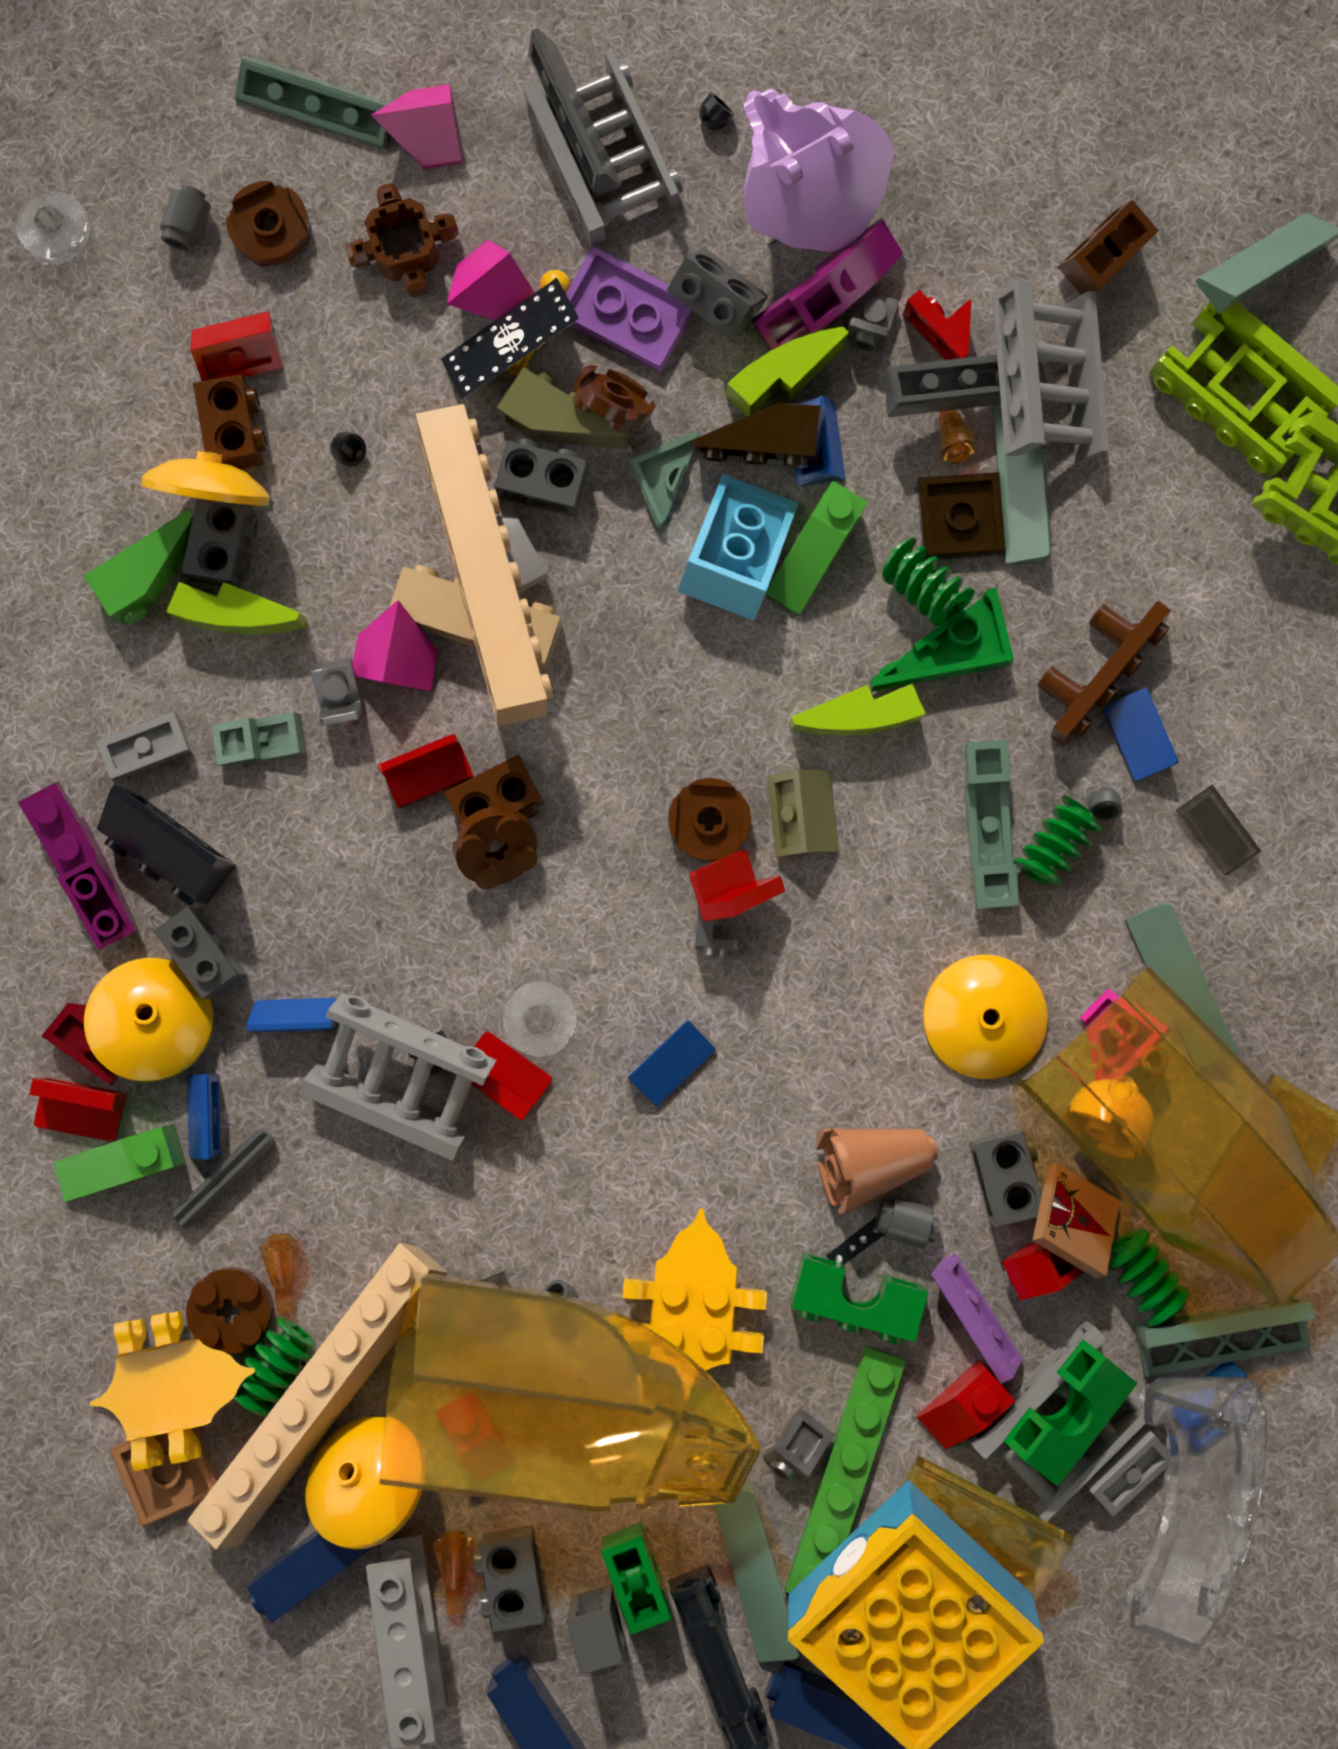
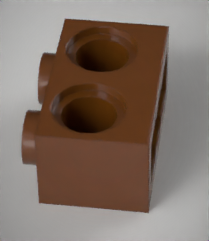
M1130 200L1115 209L1057 267L1081 295L1088 291H1097L1159 230L1137 204Z
M242 374L193 383L204 451L222 454L223 464L231 465L238 469L264 465L262 451H267L268 446L263 427H257L255 412L261 411L256 388H250ZM227 399H238L233 409L229 411L221 410L222 404ZM245 437L242 447L237 450H228V445L233 438Z
M519 754L444 792L460 824L468 817L469 806L478 800L487 802L489 807H502L503 811L515 813L516 810L527 819L538 814L537 806L544 803ZM512 782H521L526 786V794L518 802H509L504 797L505 788Z

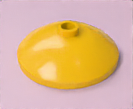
M197 451L196 459L182 458L169 460L150 469L141 477V486L181 496L255 506H268L270 499L266 490L247 472L234 466L223 464V455L212 452Z
M977 955L951 964L934 980L925 999L923 1024L932 1050L949 1068L972 1078L997 1079L1017 1072L1034 1058L1046 1035L1048 1011L1041 988L1023 967L1003 957ZM988 1009L994 1010L997 1014V1020L992 1025L986 1024L983 1019L984 1012Z
M161 958L136 959L110 971L100 980L91 993L84 1015L85 1036L95 1057L112 1073L137 1082L166 1080L188 1069L197 1061L207 1047L214 1023L211 999H202L176 962ZM150 1007L153 1009V1014L149 1019H138V1013L142 1008Z
M373 1416L360 1418L344 1425L325 1441L311 1464L305 1488L306 1508L310 1521L323 1538L342 1548L353 1550L366 1549L385 1542L407 1523L420 1500L425 1478L424 1458L415 1437L399 1423L388 1418ZM354 1468L352 1477L347 1480L350 1471Z

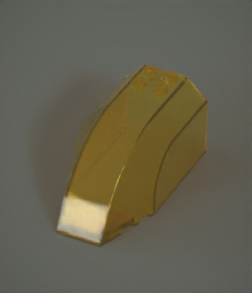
M1149 966L1134 970L1126 976L1131 985L1056 1057L1028 1080L1017 1079L1012 1086L1161 1241L1284 1306L1338 1256V1229L1307 1162L1291 1121L1284 1108L1263 1082Z
M415 1273L399 1326L388 1385L379 1484L593 1512L611 1511L610 1503L636 1502L637 1509L652 1508L655 1500L678 1499V1507L735 1503L761 1452L760 1443L740 1410L721 1386L692 1358L670 1341L629 1317L571 1296L488 1283L480 1280L442 1276L435 1273Z

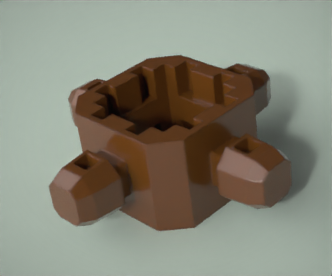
M392 183L382 185L377 189L376 194L379 207L372 209L364 222L369 240L363 241L360 238L350 242L345 247L351 267L359 268L371 265L370 261L376 260L382 276L394 282L402 280L406 292L412 298L425 295L428 291L425 272L432 271L439 260L435 242L441 240L443 244L455 239L459 235L455 217L453 214L446 213L434 216L435 220L428 222L423 204L411 198L402 200L398 188ZM411 221L412 226L418 224L425 244L419 247L420 253L413 255L412 251L400 255L401 259L395 261L392 255L386 257L380 235L386 234L385 228L392 227V230L405 226L404 222Z

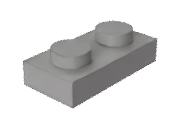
M174 711L96 741L109 777L113 781H118L192 752L179 715Z
M1148 1427L1143 1428L1085 1486L1114 1517L1165 1470L1175 1458Z

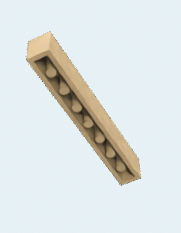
M464 404L416 413L420 446L497 727L546 716L547 700L553 699L552 687L548 674L540 675L537 662L542 661V653L537 636L530 637L526 624L532 623L530 609L526 598L519 600L516 587L521 586L520 574L516 562H508L506 551L511 550L509 535L506 526H498L495 515L500 514V505L496 490H488L485 479L490 478L485 453L478 455L475 444L480 443L477 422L475 418L468 420Z
M403 1243L398 1244L187 1521L215 1550L237 1547L244 1542L446 1277L448 1272L421 1248Z

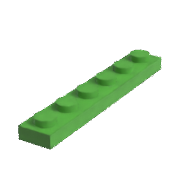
M865 1345L784 1586L785 1592L790 1593L848 1538L906 1364L905 1358Z

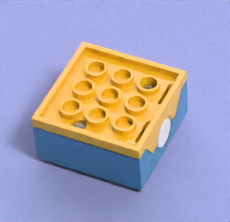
M909 1480L789 1593L788 1641L906 1749H929L1044 1643L1033 1594Z

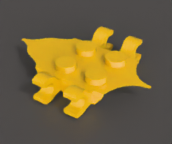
M702 1208L699 1209L692 1224L676 1236L667 1254L662 1259L656 1261L654 1281L624 1278L622 1298L651 1299L652 1311L651 1323L621 1321L619 1341L649 1343L648 1356L666 1363L675 1370L682 1381L685 1398L690 1396L693 1383L704 1371L731 1362L732 1350L763 1353L764 1344L763 1333L734 1331L735 1307L766 1310L767 1292L766 1290L737 1288L738 1268L729 1260L722 1239L707 1223Z
M181 1311L151 1316V1328L156 1347L143 1349V1343L147 1334L144 1319L114 1324V1336L119 1353L115 1355V1374L108 1390L100 1398L90 1402L91 1406H101L109 1409L120 1420L126 1433V1441L130 1440L131 1464L134 1472L164 1465L163 1449L155 1439V1435L168 1433L171 1464L201 1458V1444L198 1437L193 1433L192 1428L211 1423L214 1414L236 1395L242 1381L255 1372L253 1368L239 1365L227 1353L205 1346L199 1339L180 1341V1335L183 1331Z

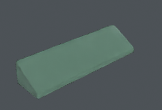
M253 57L241 58L234 100L382 149L387 148L391 135L371 115L388 105L389 102Z
M1305 213L1198 277L1195 282L1220 314L1327 248L1338 237V227L1309 213Z
M1001 403L993 405L992 409L1006 546L1004 564L1045 563L1051 556L1043 447L1039 446L1020 456L1005 455Z
M1170 902L1160 903L1124 919L1193 1071L1239 1055L1236 1044Z
M752 1482L711 1494L758 1662L785 1661L801 1658L800 1651L788 1641V1608Z

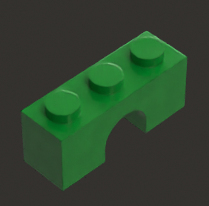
M802 1252L790 1297L791 1308L797 1310L796 1315L798 1317L813 1322H821L822 1317L838 1321L837 1327L858 1334L862 1333L863 1328L879 1332V1339L892 1344L903 1345L904 1339L916 1342L928 1296V1291L924 1285L883 1274L879 1290L874 1297L864 1302L852 1301L842 1293V1282L846 1271L843 1263Z
M1084 1339L1080 1341L1056 1372L1069 1385L1070 1394L1065 1406L1059 1412L1049 1416L1041 1415L1029 1407L1003 1440L1027 1464L1056 1486L1061 1484L1138 1384Z

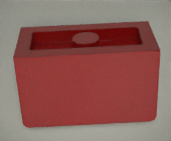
M268 311L191 331L190 351L201 381L242 374L243 377H248L283 368L282 358L272 332V318Z
M455 734L448 735L377 765L380 773L385 777L396 806L399 809L475 777L461 742Z
M746 850L734 852L691 872L689 875L703 922L735 917L785 892L781 876L755 879Z
M486 1031L474 1047L482 1050L486 1056L495 1059L496 1063L483 1086L476 1082H472L471 1085L522 1121L551 1083L552 1077L494 1034Z
M50 1077L32 1078L29 1095L39 1097L34 1126L109 1142L115 1141L118 1136L127 1093Z

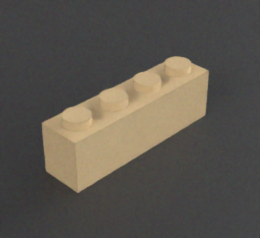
M416 565L414 570L403 566L390 606L399 600L422 631L475 647L457 577H455L454 582L438 578L440 573L429 567ZM534 602L532 607H529L532 623L526 625L529 636H537L540 644L542 661L537 662L538 668L547 671L562 628V621L560 616L555 615L556 610L554 608Z

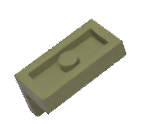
M797 769L767 776L776 857L837 852L839 847L830 771Z

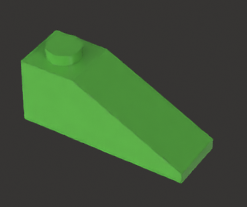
M832 481L806 522L765 595L800 616L863 516L868 502L837 482Z
M189 509L83 575L109 617L120 625L125 622L127 624L135 623L148 614L147 608L157 602L183 560L194 515Z
M174 1123L53 1162L64 1202H68L186 1164V1160Z

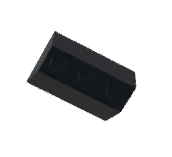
M114 784L110 789L97 827L98 831L108 837L104 844L122 857H126L128 853L141 861L137 868L158 882L161 877L174 885L170 892L186 904L192 906L196 901L197 903L208 905L237 865L140 794L117 784Z

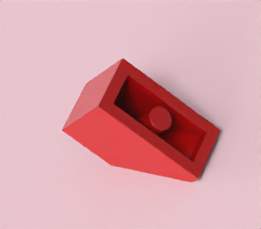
M1034 1241L1022 1246L1002 1261L1008 1278L1013 1284L1020 1301L1061 1291L1083 1272Z
M977 1360L917 1415V1418L945 1449H948L985 1430L1015 1400L987 1368Z

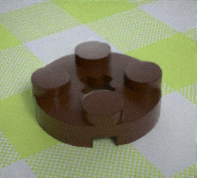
M271 181L255 182L241 189L231 202L233 207L229 217L227 215L226 221L228 234L236 249L245 258L251 260L259 267L279 265L293 259L308 244L310 239V220L299 195L293 189L285 186L286 188L276 186ZM269 215L272 220L279 219L275 229L271 231H261L258 229L263 225L262 218Z
M589 365L582 368L574 384L576 394L573 398V403L578 408L586 412L596 413L608 420V425L612 429L623 434H629L632 427L640 428L648 423L655 409V403L652 401L648 404L645 401L648 392L640 384L612 369H608L606 375L595 373L598 366Z
M716 778L698 779L683 788L673 799L668 815L669 830L681 851L696 860L713 862L737 852L744 843L750 831L751 812L745 798L729 782ZM706 809H714V815L722 820L721 825H714L713 831H705L704 824L697 821L698 816L705 815Z
M502 807L484 808L467 817L459 827L461 833L457 837L456 842L453 841L452 851L460 871L466 878L476 882L477 886L482 889H492L497 885L514 880L525 871L532 869L538 859L536 855L537 837L529 820L516 810L515 813L503 811ZM497 841L499 844H504L498 851L488 852L491 842Z
M225 1267L211 1272L195 1284L191 1290L186 1307L187 1323L191 1333L194 1335V1339H199L205 1346L227 1354L245 1351L261 1339L273 1317L272 1296L264 1282L261 1283L256 1276L252 1275V1272L244 1268ZM225 1299H232L233 1306H240L241 1313L233 1317V1322L227 1321L224 1315H220L219 1308L225 1305Z

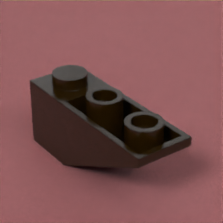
M779 402L693 439L692 446L699 453H703V459L709 461L726 462L727 456L743 457V462L747 464L767 465L768 459L784 460L783 465L786 467L808 468V462L819 463L825 413L820 405Z

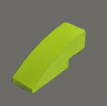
M843 326L822 330L794 339L769 351L745 367L727 383L726 397L746 416L755 413L776 391L790 401L845 347L849 332Z
M179 582L166 611L177 621L201 629L228 634L260 635L283 633L303 629L307 623V619L300 612L223 582L217 597Z
M867 684L792 716L789 725L792 731L814 735H866L896 729L919 721L926 713L913 684L877 699L873 698Z

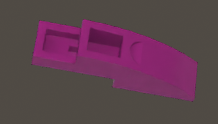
M880 218L870 225L855 241L835 251L814 267L815 273L751 319L770 350L803 337L808 332L812 334L820 331L864 295L896 263L903 252L885 221Z
M59 781L20 800L18 804L60 874L56 878L98 950L137 931L124 895L84 817L80 818Z

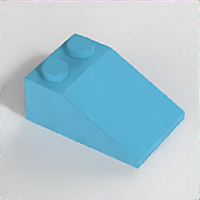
M722 474L688 560L678 592L754 621L769 586L798 502Z

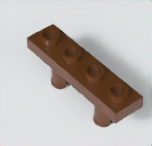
M1157 601L1139 624L1136 622L1133 625L1105 604L1095 612L1089 625L1117 644L1115 653L1087 686L1080 687L1054 666L1047 670L1038 683L1039 688L1066 707L1065 713L1053 727L1051 737L1064 747L1071 737L1078 741L1093 722L1088 718L1097 706L1102 709L1106 708L1117 694L1119 689L1114 685L1123 674L1130 678L1144 661V657L1140 654L1150 643L1156 647L1170 629L1166 622L1171 609Z

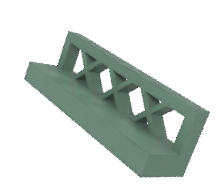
M1294 1296L1174 1317L1153 1327H1148L1146 1322L1134 1324L1143 1375L1148 1377L1311 1348L1306 1321L1315 1319L1311 1301ZM1295 1323L1298 1339L1281 1342L1269 1333L1274 1326ZM1250 1330L1259 1332L1249 1348L1239 1349L1228 1341L1233 1333ZM1210 1337L1218 1339L1209 1355L1197 1356L1187 1348L1192 1340ZM1266 1338L1273 1342L1272 1344L1262 1345ZM1170 1344L1177 1346L1168 1362L1152 1364L1150 1348ZM1225 1345L1232 1349V1351L1221 1352ZM1184 1352L1192 1357L1179 1360Z

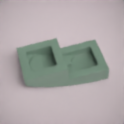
M291 712L257 720L244 718L211 725L217 766L247 764L306 754L301 714Z

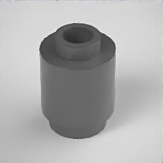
M186 185L182 186V189H173L171 191L160 224V229L163 231L161 240L168 246L183 252H192L194 245L200 243L211 210V205L205 200L206 195L202 191Z
M893 1197L892 1200L882 1198L875 1219L874 1231L883 1233V1238L923 1249L927 1242L933 1243L935 1241L940 1220L934 1217V1208L897 1197Z

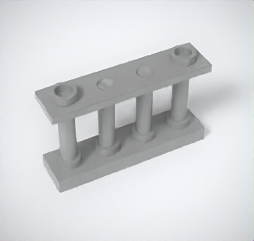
M613 50L605 52L607 74L576 88L583 103L612 90L615 91L623 110L593 122L598 135L602 138L631 125L640 145L611 157L610 160L616 173H620L648 161L656 181L602 204L601 201L594 203L589 193L591 188L581 167L576 165L570 143L564 131L561 132L556 121L558 118L548 96H544L539 83L536 82L523 88L526 108L591 248L593 245L596 246L606 242L605 226L609 225L610 219L664 196L672 213L679 210V194L683 192L675 169L668 170L630 89L633 86V81L625 62L618 63Z
M1017 279L993 293L1005 455L1020 456L1044 445L1045 440L1073 443L1075 463H1083L1109 452L1096 292L1088 291L1062 305V307L1034 302L1032 281ZM1035 320L1064 324L1066 346L1038 343L1036 341ZM1038 360L1067 364L1069 386L1040 383ZM1041 400L1071 404L1072 426L1043 423Z
M341 993L327 1010L325 1016L340 1023L327 1063L325 1065L317 1062L304 1078L299 1094L453 1161L470 1129L460 1124L457 1120L471 1084L476 1082L483 1086L494 1068L496 1060L486 1056L482 1050L476 1047L463 1046L371 1006L361 997L348 996ZM356 1031L379 1040L365 1081L347 1075L342 1071ZM395 1048L418 1057L403 1098L386 1092L381 1088ZM433 1065L457 1074L442 1115L419 1105Z
M1087 1320L1011 1394L1015 1402L985 1430L968 1438L974 1449L985 1460L991 1454L994 1456L999 1454L1040 1498L1032 1507L1045 1523L1052 1517L1058 1518L1063 1515L1072 1503L1071 1498L1142 1427L1147 1428L1154 1424L1162 1414L1161 1408L1167 1403L1151 1387L1143 1395L1134 1388L1125 1400L1130 1408L1113 1425L1110 1422L1106 1424L1099 1434L1100 1438L1082 1455L1059 1486L1051 1485L1042 1474L1027 1464L1003 1441L1029 1407L1043 1415L1040 1405L1051 1394L1054 1396L1059 1394L1066 1402L1068 1401L1070 1394L1069 1385L1056 1372L1082 1339L1100 1353L1102 1351L1100 1345L1106 1340L1104 1335Z
M424 1531L392 1536L380 1544L382 1562L366 1566L391 1749L435 1742L436 1732L433 1711L446 1709L448 1703Z

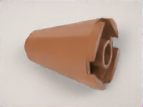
M829 1128L819 1131L816 1138V1150L824 1149L825 1162H818L821 1182L831 1205H841L838 1210L840 1214L851 1212L930 1171L933 1168L934 1160L938 1158L935 1140L931 1135L927 1136L922 1129Z

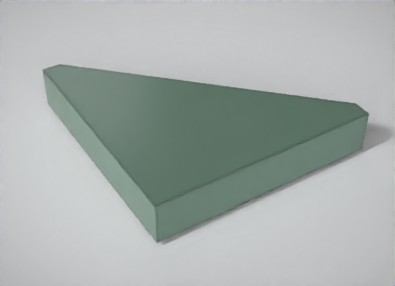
M697 430L628 459L629 467L657 530L662 529L665 525L695 450L692 443L693 439L699 437Z

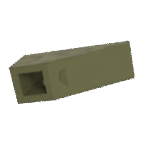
M523 367L497 406L499 418L502 422L535 442L625 449L628 445L627 434L619 433L608 425V420L596 413L586 412L578 408L573 403L575 392H570L567 395L556 388L557 384L550 376L539 370L534 374Z

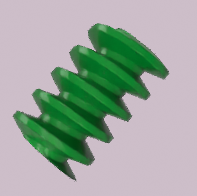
M914 537L908 538L895 547L883 566L882 578L887 584L893 585L897 593L905 595L908 603L916 605L918 612L924 616L928 615V619L933 625H943L954 619L966 608L972 600L975 590L969 586L959 593L963 585V579L957 576L947 582L951 575V569L945 566L935 572L939 566L940 559L932 556L925 561L928 549L921 546L913 551L917 539Z
M1066 795L1062 796V802L1065 806L1056 805L1052 809L1055 819L1047 818L1043 821L1042 826L1045 832L1037 831L1033 834L1032 838L1036 846L1027 844L1022 849L1026 859L1017 857L1013 861L1023 874L1042 886H1046L1048 883L1062 886L1063 882L1056 872L1061 870L1071 873L1073 869L1066 859L1068 857L1077 860L1083 858L1076 847L1078 843L1087 847L1093 845L1086 834L1087 831L1101 834L1103 831L1097 823L1096 817L1086 807Z
M1144 1228L1135 1229L1123 1234L1112 1242L1111 1253H1113L1114 1257L1109 1262L1108 1269L1114 1270L1120 1267L1124 1269L1117 1278V1282L1124 1284L1132 1281L1134 1285L1126 1295L1128 1298L1143 1297L1136 1310L1139 1313L1152 1310L1153 1314L1146 1320V1324L1148 1327H1153L1174 1317L1183 1309L1189 1296V1290L1184 1285H1177L1179 1276L1176 1272L1167 1271L1170 1266L1167 1258L1157 1257L1160 1252L1158 1245L1153 1242L1147 1243L1150 1238L1149 1232Z
M281 1316L276 1321L283 1332L279 1334L268 1330L266 1336L272 1343V1346L268 1347L259 1343L255 1347L261 1356V1360L258 1361L251 1357L245 1359V1365L248 1368H253L255 1372L242 1381L236 1395L233 1397L245 1409L260 1416H268L274 1408L273 1403L278 1402L284 1395V1389H288L294 1382V1375H299L306 1366L305 1362L310 1361L316 1353V1343L303 1328Z

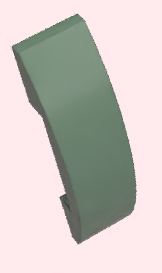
M1008 740L965 743L964 766L965 807L970 868L976 908L1019 906L1017 864H1013L1008 781H1011Z

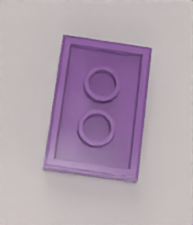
M594 245L566 292L580 318L572 323L570 327L659 374H662L695 312L666 291L669 286L668 284Z

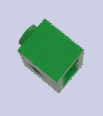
M640 1522L603 1536L601 1554L630 1635L671 1620V1601L643 1523Z

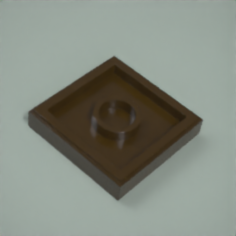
M999 472L921 477L917 479L922 546L928 549V555L925 560L932 556H936L938 559L997 556L1006 553Z

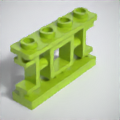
M1209 302L1192 322V325L1203 333L1206 338L1188 358L1171 345L1150 370L1149 375L1154 378V384L1160 391L1167 395L1173 394L1183 402L1186 412L1192 418L1198 421L1204 420L1216 430L1215 434L1223 444L1228 447H1236L1247 457V463L1251 468L1259 473H1266L1273 477L1295 454L1284 446L1286 441L1282 436L1292 426L1295 419L1300 416L1318 411L1327 417L1338 405V385L1239 302L1220 314L1212 303ZM1220 333L1239 347L1238 351L1228 362L1210 347ZM1197 360L1216 374L1205 388L1186 373ZM1237 363L1268 388L1250 410L1219 385ZM1283 385L1302 400L1290 414L1272 399ZM1259 412L1278 427L1267 440L1248 426Z
M1314 411L1295 419L1288 432L1292 437L1287 440L1284 446L1299 455L1300 459L1287 483L1278 477L1265 481L1261 488L1264 490L1263 493L1256 496L1251 505L1262 512L1261 516L1266 521L1275 525L1285 526L1295 533L1294 537L1299 542L1308 546L1318 547L1328 554L1327 558L1332 563L1338 565V516L1328 510L1338 491V424L1318 411ZM1320 455L1335 464L1330 467L1325 478L1312 471ZM1303 487L1316 494L1307 511L1292 502L1298 499Z

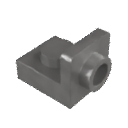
M867 291L856 302L847 329L849 332L847 339L851 340L852 344L861 350L874 351L875 348L884 350L899 300Z
M352 658L311 665L310 674L320 706L319 719L321 725L332 724L335 727H343L354 723L356 719H360L362 717L363 699Z
M698 906L694 947L703 948V956L727 957L728 950L737 949V940L712 939L713 931L721 932L722 919L703 922Z
M803 1409L795 1411L775 1445L766 1450L763 1458L771 1464L770 1469L776 1476L787 1482H798L810 1476L835 1434Z

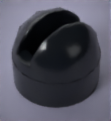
M710 92L700 106L699 117L700 121L704 122L709 116L712 120L707 128L718 130L730 121L734 116V112L722 99Z
M341 432L330 443V453L338 463L353 467L363 461L366 455V444L363 438L357 434ZM343 444L353 450L349 456L341 449Z

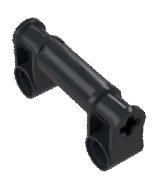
M709 1564L669 1579L671 1596L679 1615L683 1618V1628L688 1636L726 1740L730 1743V1749H768L767 1717L755 1686L747 1688L722 1621L720 1609L722 1599Z

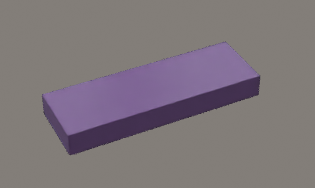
M953 1253L943 1258L931 1274L999 1382L1002 1384L1013 1379L1023 1361L1021 1354L957 1254Z

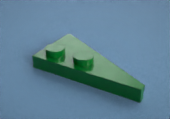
M997 588L987 590L982 598L966 610H963L954 619L934 629L915 643L913 649L894 662L892 660L880 669L879 674L869 681L871 692L1012 666L1014 657Z

